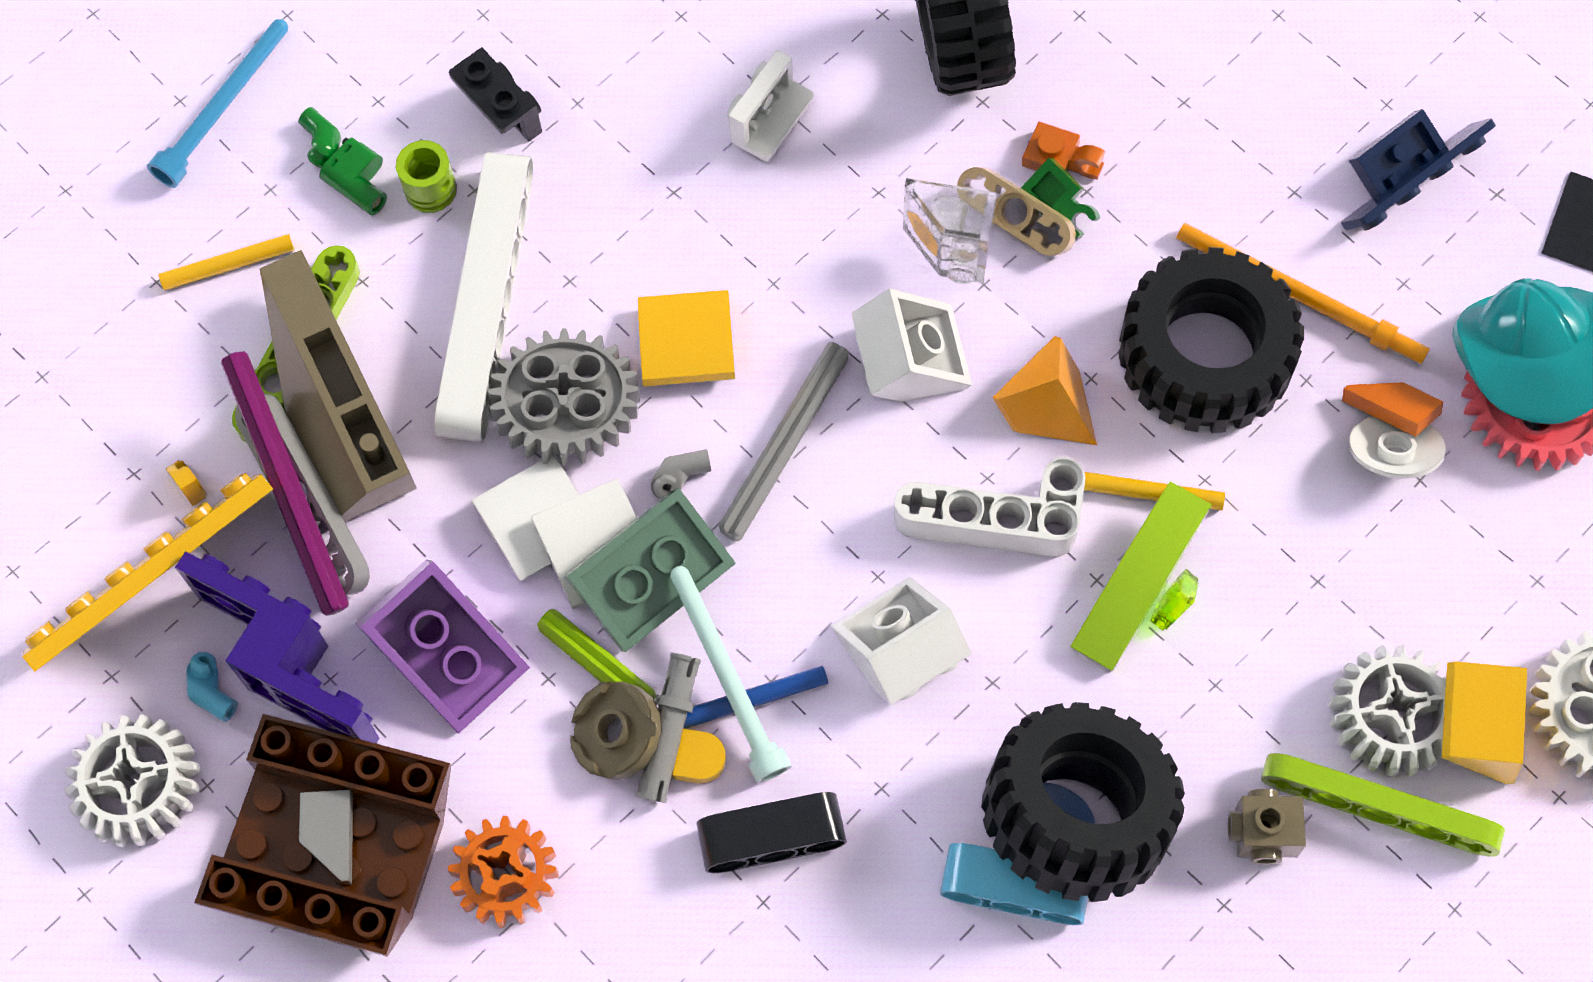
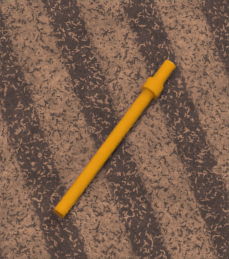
M1187 223L1182 225L1176 239L1207 254L1209 247L1224 248L1223 254L1235 256L1236 251L1241 252ZM1251 256L1248 260L1257 266L1261 262ZM1269 266L1273 269L1271 277L1275 281L1280 278L1284 279L1291 288L1289 297L1370 338V344L1385 352L1390 348L1421 365L1424 362L1430 348L1399 333L1398 326L1384 319L1378 322Z

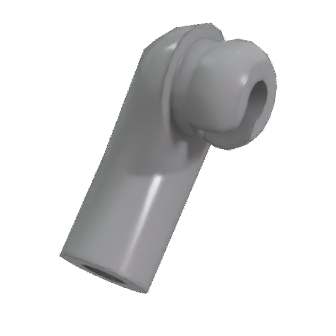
M704 449L666 457L652 478L651 490L658 499H662L675 488H680L681 490L689 476L711 472L708 450Z

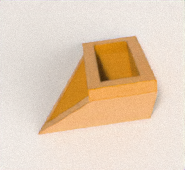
M1054 336L992 398L1011 429L1015 432L1097 445L1080 370L1062 339Z

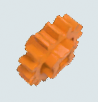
M502 816L500 827L493 828L491 823L484 819L482 820L483 832L477 835L469 829L464 832L469 841V845L466 848L462 846L453 847L454 854L461 861L460 863L449 865L448 872L451 876L460 878V880L453 883L450 889L454 896L466 895L460 903V906L466 913L478 907L476 918L482 924L489 919L490 915H494L499 928H504L507 916L514 915L521 925L525 923L524 910L530 907L538 914L543 911L537 900L540 895L545 897H553L554 895L552 887L546 883V880L559 877V872L555 866L546 863L556 857L553 847L541 848L546 841V837L541 830L529 836L531 826L525 819L516 828H512L508 816ZM502 841L501 845L485 850L489 845ZM527 848L534 855L536 873L524 867L523 861L526 857L525 851ZM509 862L516 875L503 874L498 881L491 868L504 869ZM472 870H475L484 880L480 887V895L476 893L472 885ZM520 892L523 893L522 896L515 900L504 902L507 897Z

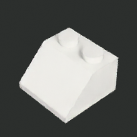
M889 288L851 312L856 332L855 338L859 345L866 373L865 379L872 396L905 402L964 390L972 386L952 304Z
M912 577L906 578L831 626L834 634L870 686L891 705L899 700L910 698L918 691L919 687L938 675L952 671L960 661L972 654L951 608Z

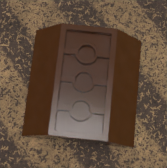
M262 714L246 758L247 762L255 770L224 857L211 855L194 903L199 906L388 957L413 918L444 825L451 764ZM350 790L353 793L352 885H344L299 842L300 793Z

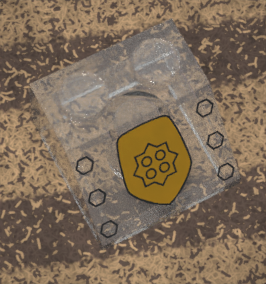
M906 178L904 185L903 230L939 276L948 277L951 281L960 284L984 283L993 236L997 192Z

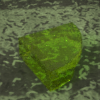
M1185 569L1165 592L1157 604L1150 621L1162 631L1167 630L1195 602L1199 578L1188 569Z

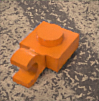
M1038 121L1022 156V166L1037 171L1048 158H1054L1066 171L1069 169L1087 178L1098 180L1104 166L1102 159L1105 155V150L1094 145L1079 147V134Z

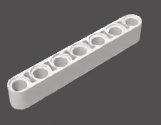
M486 152L484 156L434 420L436 437L483 442L486 438L491 414L488 390L492 389L490 376L491 374L498 373L499 370L498 361L501 359L532 189L534 171L532 156Z

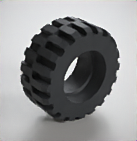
M915 0L930 70L939 93L953 96L1006 85L1014 78L1016 74L1015 42L1008 0Z
M1209 247L1207 254H1199L1198 249L1193 248L1182 251L1178 261L1173 256H1168L1158 262L1156 272L1150 270L1139 280L1137 290L1132 291L1127 304L1119 338L1121 345L1118 353L1120 366L1126 369L1124 379L1130 390L1140 389L1138 401L1147 410H1151L1155 406L1160 410L1159 419L1170 425L1174 419L1184 422V430L1198 432L1200 426H1210L1211 433L1226 432L1227 426L1230 423H1233L1235 428L1241 429L1251 425L1255 415L1257 417H1264L1273 409L1276 400H1280L1286 392L1302 353L1300 348L1304 341V326L1299 322L1302 312L1298 301L1295 299L1288 301L1291 288L1284 279L1280 278L1275 281L1271 277L1273 269L1268 265L1260 262L1257 266L1248 261L1250 255L1236 251L1235 256L1223 254L1224 248ZM1210 313L1219 315L1232 321L1245 333L1251 344L1253 354L1243 363L1232 367H1204L1188 360L1174 347L1169 338L1167 328L1174 321L1190 314Z
M1073 702L1070 708H1064L1063 703L1046 706L1042 714L1039 711L1031 712L1021 719L1019 725L1013 726L998 750L986 780L981 808L985 812L983 823L989 837H996L992 845L1002 860L1008 858L1013 863L1010 869L1022 880L1026 876L1037 882L1035 885L1036 889L1049 894L1051 889L1061 892L1062 899L1079 901L1081 896H1088L1089 902L1107 901L1111 892L1115 897H1122L1131 893L1136 885L1144 884L1153 875L1182 821L1185 808L1182 799L1185 792L1180 776H1175L1178 770L1176 763L1170 753L1163 754L1161 751L1163 744L1152 732L1147 735L1140 729V722L1130 716L1126 720L1115 715V709L1101 706L1099 710L1089 708V703ZM1057 779H1070L1086 783L1102 792L1113 803L1120 815L1121 821L1109 824H1095L1079 820L1067 814L1054 803L1046 792L1043 783Z

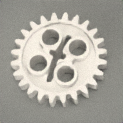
M1584 630L1577 637V643L1568 637L1560 645L1561 652L1553 649L1546 656L1545 659L1549 665L1542 664L1535 673L1543 682H1536L1529 692L1535 697L1542 699L1535 702L1529 708V712L1544 716V719L1534 728L1535 732H1549L1552 737L1545 744L1544 749L1547 751L1559 747L1563 751L1558 761L1560 766L1567 764L1572 759L1577 762L1576 777L1578 778L1589 769L1593 770V676L1590 672V667L1593 666V636L1588 630ZM1572 685H1576L1580 692L1574 691ZM1570 707L1583 710L1588 716L1589 724L1577 722L1571 715Z

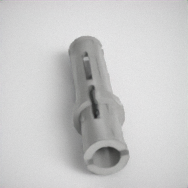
M673 652L670 654V662L662 694H657L655 704L658 705L660 712L661 735L656 752L646 767L643 768L635 795L637 797L661 803L667 802L669 784L687 713H692L694 703L690 701L701 659H692V656Z

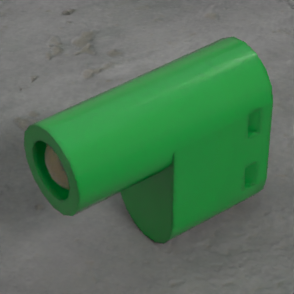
M347 137L344 138L339 149L322 166L319 178L371 216L380 212L386 203L387 194L369 182L380 170L383 163L382 156L353 137L349 139Z

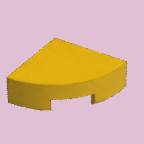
M177 460L165 468L192 506L206 498L205 494L207 493L183 460Z

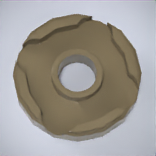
M609 681L598 684L583 696L574 710L571 723H575L573 729L574 736L570 735V743L577 762L590 774L613 780L632 777L646 767L657 750L661 735L660 712L652 696L639 686L621 681L614 683ZM619 717L622 724L620 736L614 742H610L607 734L608 727L615 718Z

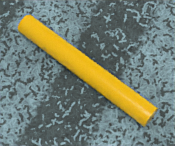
M285 234L159 273L158 276L163 290L166 291L295 251L290 234Z
M1085 472L1084 491L1158 501L1168 484ZM1180 486L1212 504L1210 509L1223 510L1225 492Z

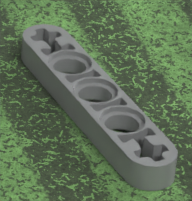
M264 394L299 481L307 488V500L316 523L319 526L323 522L329 529L330 539L326 547L330 557L332 556L333 558L332 562L346 596L358 594L367 587L370 575L367 562L281 403L275 396ZM237 405L235 410L237 425L268 481Z

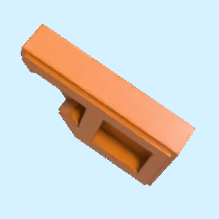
M1404 382L1347 385L1343 388L1342 396L1343 402L1414 437L1441 415L1444 402Z

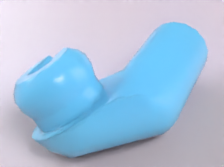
M208 652L194 654L186 669L188 697L199 707L221 721L227 722L236 712L238 702L219 690L216 658Z

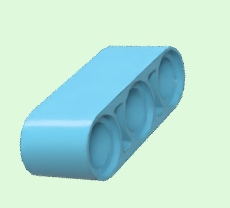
M951 843L949 845L940 889L941 896L965 904L1060 924H1084L1088 896H1081L1079 901L1062 899V893L1052 889L1047 894L1036 889L1035 885L1037 882L1026 876L1022 880L1010 869L1013 863L1008 858L1002 860L995 849L966 843Z

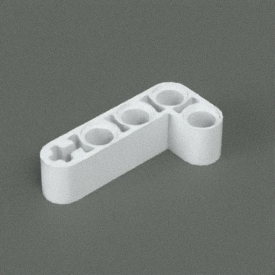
M1057 457L1050 460L1042 473L1038 497L920 481L909 482L902 485L896 492L894 498V524L899 532L911 538L1050 557L1063 556L1074 547L1077 538L1085 486V471L1080 463L1069 457ZM1056 479H1064L1072 484L1073 489L1060 491L1055 489L1051 482ZM912 505L921 507L919 514L909 513ZM936 507L941 508L940 519L935 518ZM957 510H965L970 512L974 518L968 522H958L951 517V513ZM1004 516H1011L1016 518L1021 525L1015 529H1007L1001 526L998 520ZM1057 522L1063 524L1068 532L1063 535H1054L1047 531L1045 526L1049 523Z

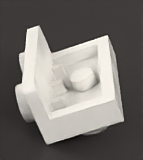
M777 49L768 62L762 61L754 71L751 85L744 95L738 94L732 100L727 111L731 143L763 161H769L814 100L813 91L793 81L791 56Z

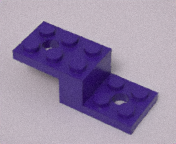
M185 551L175 568L197 598L248 625L225 660L247 690L323 730L377 744L380 737L371 725L373 718L361 710L364 704L344 691L338 690L334 696L320 689L319 687L322 682L311 675L329 647L319 631L321 626L310 617L312 611L291 597H286L283 602L269 595L271 590L265 584L251 576L245 575L243 580H240L228 574L229 567L211 555L204 554L202 559Z

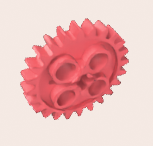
M1468 371L1464 375V379L1469 383L1465 385L1461 396L1471 401L1467 403L1463 412L1466 415H1478L1470 429L1471 431L1486 430L1488 434L1482 443L1484 447L1495 442L1501 445L1498 451V458L1505 457L1511 451L1516 454L1515 463L1517 467H1520L1526 458H1532L1535 470L1540 471L1547 459L1550 460L1555 470H1560L1566 458L1575 466L1583 458L1584 453L1589 456L1593 455V408L1568 422L1558 424L1536 423L1541 431H1534L1524 424L1523 419L1513 417L1495 407L1482 394Z

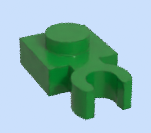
M1048 158L1021 187L1027 193L1067 217L1075 227L1076 238H1082L1084 235L1082 230L1076 225V218L1079 214H1086L1092 221H1098L1101 218L1096 208L1089 204H1080L1076 200L1084 190L1083 187L1054 158Z

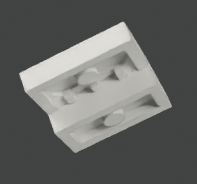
M553 454L547 464H543L541 460L477 496L471 502L493 540L498 544L518 581H522L551 564L550 558L532 523L531 516L579 495V493Z
M618 477L531 516L532 523L550 558L553 570L572 610L584 605V602L564 576L637 519Z

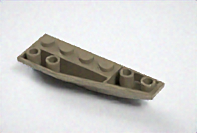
M302 250L259 268L285 413L344 521L347 522L417 489L411 473Z

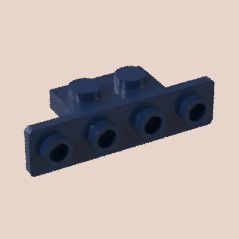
M1424 109L1413 111L1349 160V163L1372 198L1341 221L1344 229L1349 230L1362 227L1364 231H1367L1382 223L1388 217L1385 212L1395 203L1399 206L1416 197L1421 192L1419 185L1428 178L1434 180L1450 171L1454 167L1451 160L1461 153L1462 155H1467L1486 143L1484 135L1496 127L1493 119L1489 118L1471 123L1444 143Z

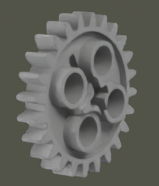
M562 328L559 339H553L546 330L543 331V342L537 344L529 336L526 337L525 351L512 346L510 348L511 361L499 359V373L491 374L492 389L488 390L492 422L497 423L499 436L508 435L509 447L511 449L523 444L524 456L527 459L537 451H540L543 464H547L553 454L559 455L562 466L567 465L570 455L576 454L583 464L586 463V451L592 449L598 456L602 457L604 456V442L617 447L619 446V432L627 434L631 432L630 419H637V403L640 402L637 372L630 370V358L628 356L619 358V349L616 344L604 350L603 336L599 335L590 343L586 341L585 330H581L576 339H569L567 329ZM591 375L593 377L584 378L583 376ZM546 376V378L538 379L536 377ZM588 413H589V414H594L593 416H589V417L581 416V415H583V414H588ZM541 414L547 415V416L541 417V418L535 417L536 415H541Z

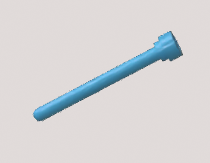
M276 19L270 24L172 148L167 147L164 151H157L147 164L148 171L157 180L171 188L178 186L187 174L185 169L189 164L187 158L288 32L286 21Z

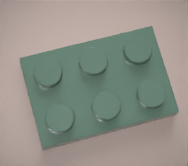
M675 488L568 572L564 578L621 652L626 653L684 606L671 580V571L675 567L683 566L688 569L700 593L734 566L736 562L680 488Z

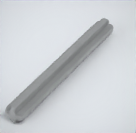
M829 342L825 346L720 521V532L734 541H740L745 535L849 360V351L845 347L835 342Z

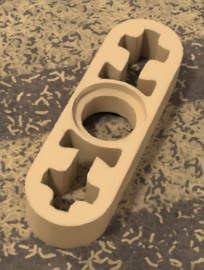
M972 167L960 175L956 187L959 199L969 208L1043 255H1061L1072 248L1076 238V231L1073 223L1067 217L989 168ZM984 177L986 180L983 186L990 192L1000 194L1002 187L1006 191L996 201L984 195H978L974 198L975 189L970 185L971 180H981ZM1013 198L1021 199L1027 206L1025 220L1017 225L1009 222L1005 216V207ZM994 204V208L992 211L990 210V206ZM1040 211L1043 213V216L1037 220ZM1036 220L1045 227H1055L1058 224L1060 226L1058 234L1063 240L1061 243H1052L1048 246L1046 244L1048 240L1046 233L1039 229H1032L1029 235L1026 231L1034 225Z

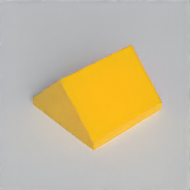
M1458 661L1447 663L1441 758L1506 785L1515 783L1523 765L1527 668Z

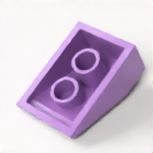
M426 559L355 623L378 650L458 734L530 668L432 560Z

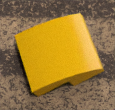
M728 290L638 297L643 387L735 379Z

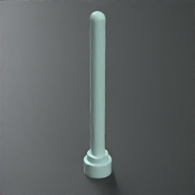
M683 566L675 567L671 571V580L752 749L749 753L752 762L748 766L756 783L773 779L788 771L792 767L784 748L778 749L775 741H769L688 569Z

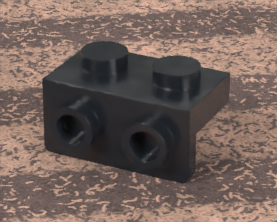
M483 47L449 70L450 79L499 133L504 134L515 127L528 142L542 133L539 114L542 110L537 100L529 91H523L515 83L507 67L500 61L496 62Z

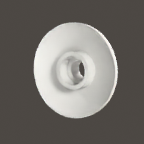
M1373 416L1360 421L1352 429L1349 438L1350 452L1360 465L1371 472L1390 478L1409 479L1427 475L1442 464L1446 452V444L1442 435L1432 425L1427 426L1420 434L1414 437Z

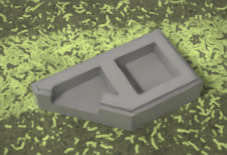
M350 790L300 793L299 842L344 885H352L353 793Z

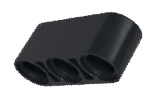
M834 792L814 793L717 813L701 818L696 823L705 871L712 874L837 849L847 843L837 794Z

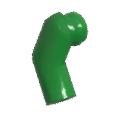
M308 107L301 113L298 123L313 136L311 141L312 148L307 153L309 162L316 167L322 168L324 163L339 149L341 134L337 127L315 108Z

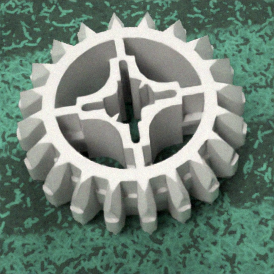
M1404 644L1396 647L1392 657L1384 645L1376 648L1374 658L1364 651L1356 658L1357 665L1347 663L1342 669L1344 678H1337L1332 685L1333 691L1338 695L1330 698L1328 707L1338 712V714L1331 718L1330 727L1345 729L1337 739L1338 745H1347L1352 742L1355 748L1350 755L1351 760L1356 761L1363 754L1370 758L1367 764L1369 771H1375L1380 763H1385L1388 777H1393L1397 774L1401 764L1408 776H1414L1419 770V764L1426 770H1431L1437 764L1436 757H1442L1446 676L1440 678L1437 675L1442 666L1441 661L1432 662L1430 667L1422 663L1425 658L1423 650H1418L1413 658L1407 657ZM1378 679L1380 688L1377 691L1378 700L1371 701L1368 707L1359 708L1361 687ZM1403 681L1413 685L1420 692H1414L1409 690L1404 685ZM1389 704H1392L1395 710H1388L1387 707ZM1397 711H1404L1405 714L1402 718H1400ZM1432 713L1433 725L1430 736L1414 743L1412 735L1416 730L1414 721L1420 720L1424 714ZM1370 728L1382 730L1387 734L1390 742L1376 735Z
M140 714L135 724H133L127 715H121L118 728L116 729L109 722L102 721L101 730L103 735L96 738L91 733H85V740L90 745L87 750H72L73 757L80 762L79 766L65 768V774L75 781L64 787L65 795L70 799H75L68 806L70 812L75 817L82 816L79 825L85 831L95 830L94 836L102 842H106L112 837L113 842L119 847H125L130 837L138 846H145L147 832H151L158 840L164 839L165 831L162 826L168 822L175 828L181 827V821L175 814L179 809L193 811V804L185 796L200 792V786L190 779L201 773L200 766L196 762L190 761L196 754L194 748L190 744H183L185 741L183 733L178 729L170 731V725L163 719H158L152 724V720L148 715ZM138 747H152L163 751L167 763L157 765L154 761L144 762V758L138 753ZM116 756L113 765L104 770L107 764ZM136 771L140 774L139 780L133 779L136 784L129 789L125 786L127 780L132 782L129 777L135 774ZM163 789L159 797L149 805L152 795ZM108 795L111 799L121 798V803L127 807L128 815H115L105 812L101 807L99 797Z

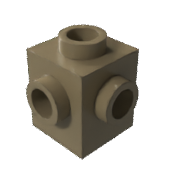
M1273 789L1251 790L1248 792V796H1242L1235 807V811H1229L1227 821L1228 839L1230 842H1237V857H1251V862L1259 865L1281 863L1282 857L1297 858L1306 847L1303 796H1278V791Z

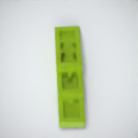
M1171 481L1168 483L1072 642L1071 648L1107 669L1115 670L1136 631L1140 629L1163 587L1167 585L1212 504Z

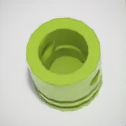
M418 140L404 147L396 158L395 168L407 202L415 210L423 213H435L444 210L453 202L457 193V183L446 150L440 144L430 140Z

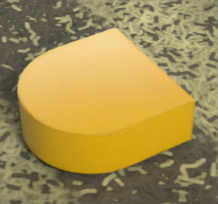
M683 729L673 770V779L699 784L714 781L722 774L726 765V753L722 742L711 733Z

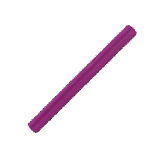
M245 351L231 353L221 360L222 368L268 482L273 488V494L319 608L325 616L337 614L349 606L345 591L249 355Z

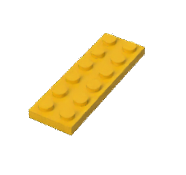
M246 473L238 475L220 489L225 497L213 507L207 502H203L181 519L186 527L172 537L165 531L145 546L143 550L148 556L137 565L132 567L126 561L108 574L104 579L109 586L95 597L89 591H86L65 608V612L69 615L65 620L55 627L50 621H47L27 636L24 642L28 645V648L23 651L22 655L24 660L36 672L177 564L185 551L191 553L272 491L273 488L262 474L253 475L252 477H249Z

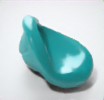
M1521 278L1503 287L1495 295L1469 305L1460 314L1454 324L1452 333L1457 353L1482 394L1499 410L1530 422L1558 424L1571 421L1593 408V292L1573 287H1560L1542 279Z

